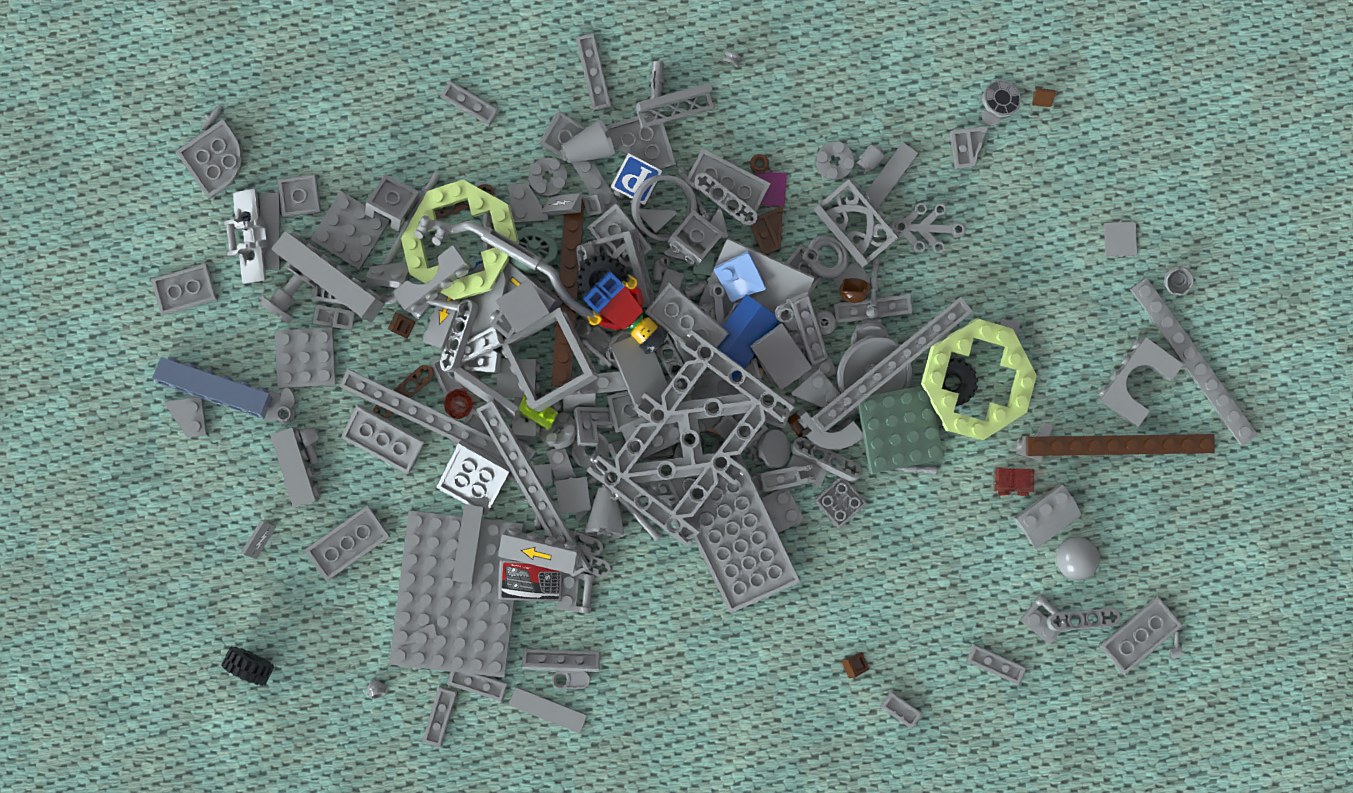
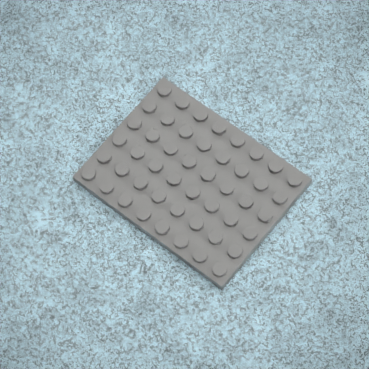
M409 511L389 664L504 678L514 600L498 599L500 560H512L499 557L498 553L501 536L504 531L509 528H515L522 533L523 524L482 519L472 584L452 581L462 517ZM434 622L437 633L436 638L427 640V636L424 633H419L415 637L416 643L399 646V642H405L409 635Z

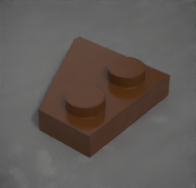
M782 206L757 216L756 222L750 226L761 253L765 255L781 249Z

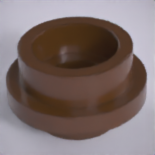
M757 154L752 157L750 167L755 173H764L769 167V160L765 155ZM762 161L763 166L757 167L756 162Z

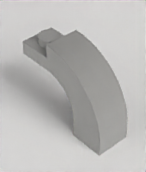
M803 408L797 412L800 417L798 421L805 429L802 433L820 447L842 449L853 445L863 437V432L850 418H847L839 426L822 433Z

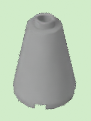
M602 120L594 122L561 145L562 149L559 152L563 161L567 160L568 163L611 157L615 154L612 140L608 137L606 132L608 130Z
M602 485V488L597 490L586 526V535L602 538V536L621 538L623 537L624 529L619 500L609 499L613 493L606 485Z

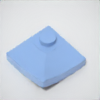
M749 251L714 267V271L731 302L745 297L746 294L750 295L766 289Z

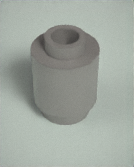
M870 145L858 158L857 166L865 173L873 171L885 158L883 156L884 151L878 145Z

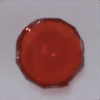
M454 389L446 395L443 404L445 412L450 417L463 419L472 411L473 401L467 391ZM456 402H462L464 406L456 404Z

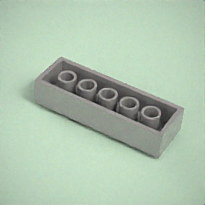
M284 231L271 250L367 321L372 323L385 304L380 301L382 297L367 288V285L360 280L352 277V274L339 265L337 266L335 261L322 254L319 249L309 244L308 241L295 232L290 234Z

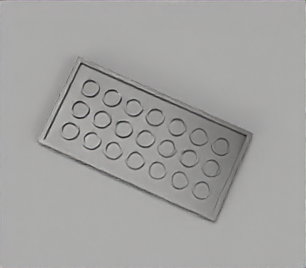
M740 454L731 455L746 466ZM724 457L717 458L718 466L724 467L727 465V460ZM730 464L727 472L734 478L740 477L736 485L718 473L719 483L694 516L686 517V519L701 529L697 536L694 535L693 531L691 533L729 612L732 613L800 582V579L748 470L741 475V470ZM699 475L666 480L677 504ZM695 488L693 490L695 497H703L702 489Z

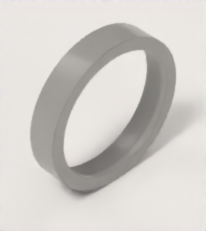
M655 175L645 180L636 190L631 206L632 217L637 228L646 236L660 241H669L677 229L667 234H655L647 230L643 225L639 213V205L643 193L656 181L667 180L675 183L682 189L687 200V212L684 220L693 210L697 212L696 198L691 187L682 179L670 175Z

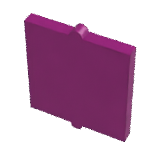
M772 170L761 174L755 173V176L770 183L760 205H765L768 208L771 206L785 207L787 173H774Z

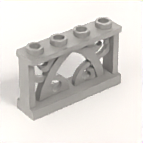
M848 179L813 210L863 268L899 238L896 235L898 230L892 223L888 226L884 221L886 216L880 209L876 211L871 206L874 202L867 194L863 196L860 193L861 187L855 180L851 182ZM846 190L852 191L854 200L850 201L846 197L845 202L847 205H842L841 194ZM836 197L839 206L825 211L823 207ZM859 198L867 207L857 205ZM847 211L866 214V235L858 231L848 234L843 232L848 224ZM842 212L844 216V222L842 224L837 223L836 219L837 217H841L839 213ZM873 215L879 220L881 224H877L874 226ZM879 229H883L887 233V239L882 243L872 240V235L874 237H881L877 233ZM859 235L864 238V241L860 239L859 243H854L853 237ZM870 243L879 247L867 258L863 256Z
M636 229L588 242L592 245L596 256L602 254L601 246L603 244L611 246L614 252L612 254L610 250L605 249L607 255L612 256L613 259H618L622 265L633 269V273L630 276L637 280V285L642 291L644 300L642 308L649 307L655 300ZM624 238L625 243L618 248L612 242V240ZM627 254L629 255V258H630V261H629V262H626V261L623 259V257L626 258V255H627ZM598 272V281L606 275L605 272Z

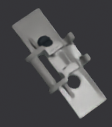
M257 189L233 193L235 219L224 221V226L227 228L229 247L227 256L239 255L243 284L265 281L263 252H265L267 247L265 221L259 217ZM234 227L242 229L244 243L238 244L237 248ZM252 250L255 254L253 260H251L249 257V254Z

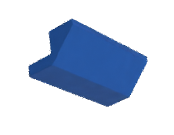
M746 294L723 325V328L729 334L717 348L746 368L756 355L750 345L773 330L780 321L773 312ZM736 370L732 373V378L737 381L742 373Z

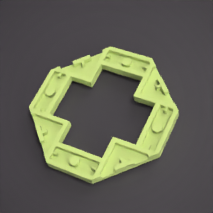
M465 180L427 191L401 237L409 274L424 283H428L435 277L439 267L438 265L429 268L422 238H417L414 234L422 216H428L429 220H437L435 210L468 200L473 217L490 212L495 231L518 244L519 240L510 205ZM497 248L482 251L484 271L453 281L452 286L440 292L458 301L492 290L500 272L502 273L509 261V255Z
M974 319L965 327L956 330L944 340L931 346L921 384L924 390L927 391L931 399L930 401L936 413L939 414L946 431L985 440L1027 413L1037 375L1012 328L981 319ZM974 338L1005 347L1000 366L1017 370L1007 407L990 403L985 421L954 413L959 394L942 389L951 352L969 356Z

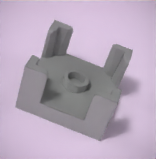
M384 175L366 202L365 215L374 218L376 211L391 219L390 227L399 232L404 224L407 212L410 208L413 210L418 201L419 191Z

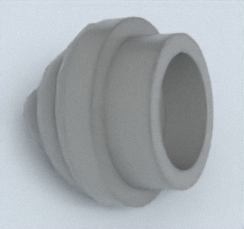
M372 678L367 687V695L371 699L383 697L386 694L385 684Z

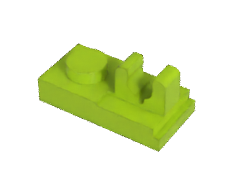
M524 394L518 405L519 413L550 430L558 412L551 407H547L540 412L533 408L530 409L526 402L527 396Z

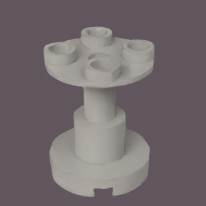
M287 262L284 266L294 275L284 289L279 288L271 300L261 295L257 301L275 316H281V320L289 324L294 318L287 312L295 300L292 296L304 281L316 288L317 283Z

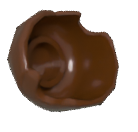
M858 278L844 279L840 285V296L847 302L860 303L867 298L870 284Z

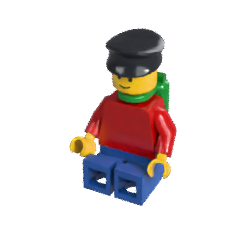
M609 270L584 295L583 300L593 309L594 314L593 317L587 316L589 322L592 325L599 324L604 328L613 330H630L632 337L640 344L639 347L644 350L645 354L656 351L664 343L668 331H664L661 326H657L645 314V310L642 308L644 305L643 295L637 285V280L628 275L630 278L629 282H621Z

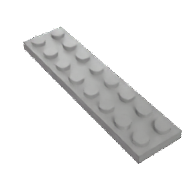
M754 358L745 369L761 380L757 361ZM707 370L703 372L694 384L695 389L691 396L693 400L740 394L742 392L713 370ZM741 374L740 377L737 379V381H741V380H742V378H743V375H742V374ZM684 378L679 379L678 382L681 381L683 385L681 389L687 388L688 385L685 383ZM672 380L666 381L667 384L669 385ZM628 391L607 396L616 434L622 433L621 426L640 417L637 411L633 409L634 404ZM710 402L709 410L716 409L717 403Z

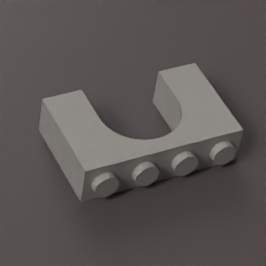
M1146 337L1141 338V340L1137 339L1131 347L1134 350L1130 355L1126 354L1120 362L1122 364L1121 368L1111 374L1109 377L1111 381L1108 386L1104 385L1098 392L1100 396L1098 398L1099 402L1134 427H1139L1150 411L1129 395L1126 381L1130 372L1138 366H1146L1166 380H1173L1184 365Z

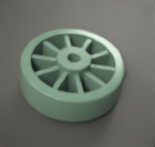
M523 229L517 232L519 245L541 257L542 261L548 265H554L558 249L556 242L550 235L537 229ZM509 256L511 263L519 270L531 274L543 273L537 269L534 271Z

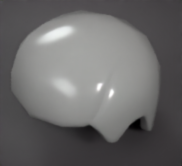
M1182 266L1169 269L1164 276L1165 288L1171 294L1183 295L1194 284V276L1189 269Z

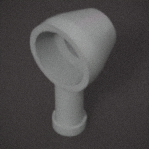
M300 429L299 431L308 453L310 464L318 462L319 458H317L313 444L319 440L316 429Z

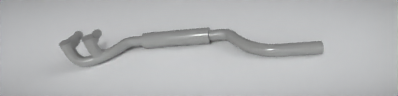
M426 215L422 216L421 221H419L418 227L414 232L415 236L421 239L428 230H437L432 238V242L435 245H440L450 233H461L470 230L481 236V240L534 271L537 269L550 278L560 299L570 309L587 319L588 315L590 317L594 316L592 310L571 297L563 286L558 272L552 266L543 262L542 258L492 228H485L474 221L450 224L438 220H429V217Z

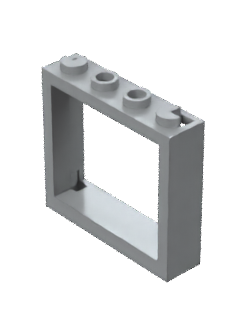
M561 308L542 317L519 333L513 334L509 339L503 340L504 344L501 351L504 357L509 359L511 363L509 366L510 370L515 376L517 375L519 380L518 386L522 392H525L527 396L526 402L530 409L533 408L540 412L599 378L566 311ZM558 321L584 374L538 400L512 347Z

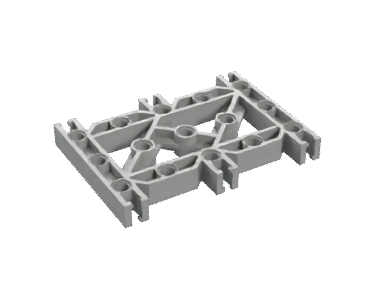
M691 330L687 336L689 338L694 336L701 342L698 349L694 350L686 345L688 342L686 339L680 346L696 359L686 361L662 393V403L645 392L642 399H647L654 405V408L649 413L641 408L638 402L633 408L650 422L639 424L615 456V464L602 454L596 457L594 462L600 461L608 469L604 474L594 469L595 464H592L587 469V472L687 547L690 546L693 540H688L680 533L682 528L690 529L694 532L695 536L699 534L701 529L686 519V517L694 516L719 483L718 473L736 485L740 477L734 478L727 472L730 464L739 468L741 475L745 473L747 467L731 455L740 454L766 420L765 410L783 422L787 416H781L773 409L776 403L779 401L789 407V412L794 408L792 403L694 330ZM703 347L710 348V357L705 358L701 355ZM707 367L742 392L740 394L682 402ZM738 370L742 373L743 378L741 381H735L732 378L734 371ZM680 378L686 379L688 383L687 388L681 389L678 387L677 382ZM766 394H771L774 397V403L771 405L765 404L763 397ZM710 402H716L719 405L718 412H711L709 410ZM656 410L664 412L662 420L655 418L654 412ZM746 413L717 453L703 454L698 419ZM678 422L683 457L635 464L665 424ZM748 426L751 433L748 436H743L740 433V427ZM686 434H694L695 442L688 443L685 439ZM632 441L640 443L641 449L639 451L632 449ZM724 457L727 460V465L724 467L718 466L717 458ZM663 465H670L672 473L665 474L662 471ZM609 472L617 474L618 479L616 482L609 480ZM699 475L674 509L640 484ZM695 488L702 489L703 497H695L693 490ZM642 495L647 496L649 499L648 505H642L639 502V497ZM677 519L680 522V527L677 529L672 528L670 521Z

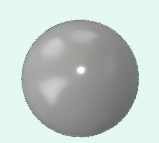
M1069 538L1059 546L1056 552L1058 569L1064 576L1073 580L1089 578L1096 572L1099 566L1100 556L1098 549L1086 538Z

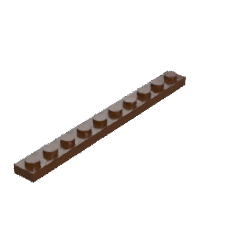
M583 199L581 200V212L564 214L559 276L566 291L576 301L578 300L576 274L579 271L576 249L578 245H582ZM563 302L559 308L566 311L575 328L576 312ZM556 321L552 387H561L572 381L574 353L558 321Z
M1215 434L1026 437V456L1215 453Z

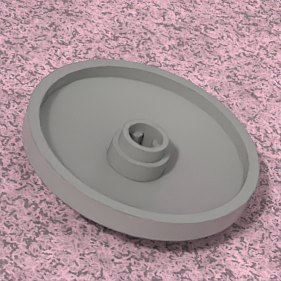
M881 336L866 337L854 343L845 352L838 366L837 382L840 392H844L900 345L889 338ZM911 363L871 395L909 388L912 378Z

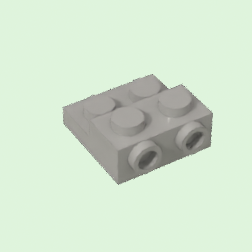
M693 210L672 234L668 243L671 250L676 253L681 252L689 264L699 266L724 233Z

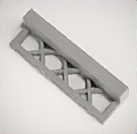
M708 83L638 102L635 109L641 128H647L714 109L710 96L712 91L711 84ZM705 96L708 106L700 107L695 102L699 97ZM681 102L691 105L687 112L678 109ZM662 107L672 109L671 116L665 117L660 114ZM649 111L655 115L653 121L645 123L642 113Z

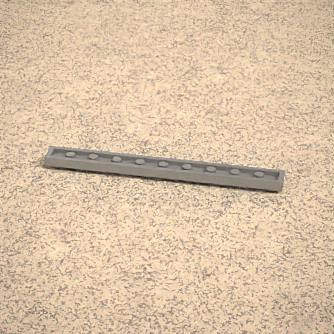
M1145 278L1130 289L1182 364H1184V367L1240 446L1258 435L1149 280Z
M959 297L811 418L822 433H825L973 311L962 297Z
M347 369L339 387L458 443L463 441L502 464L507 465L490 435Z
M495 400L477 408L478 415L548 536L556 538L559 542H573L578 546ZM581 550L576 571L571 574L572 577L590 567Z

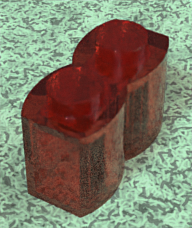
M993 468V491L998 492V495H1010V492H1017L1018 496H1029V492H1034V469Z

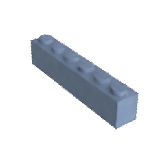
M161 357L152 377L157 384L263 420L272 401L269 391L264 388H251V385L246 382L240 381L237 383L228 376L222 375L219 377L210 370H198L195 365L186 363V365L180 364L177 359L168 357V359Z

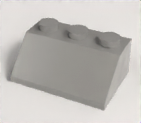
M1058 484L1013 517V519L1034 548L1037 549L1082 514L1064 485Z

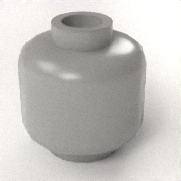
M828 311L817 312L815 316L821 335L831 334L836 327L835 316Z

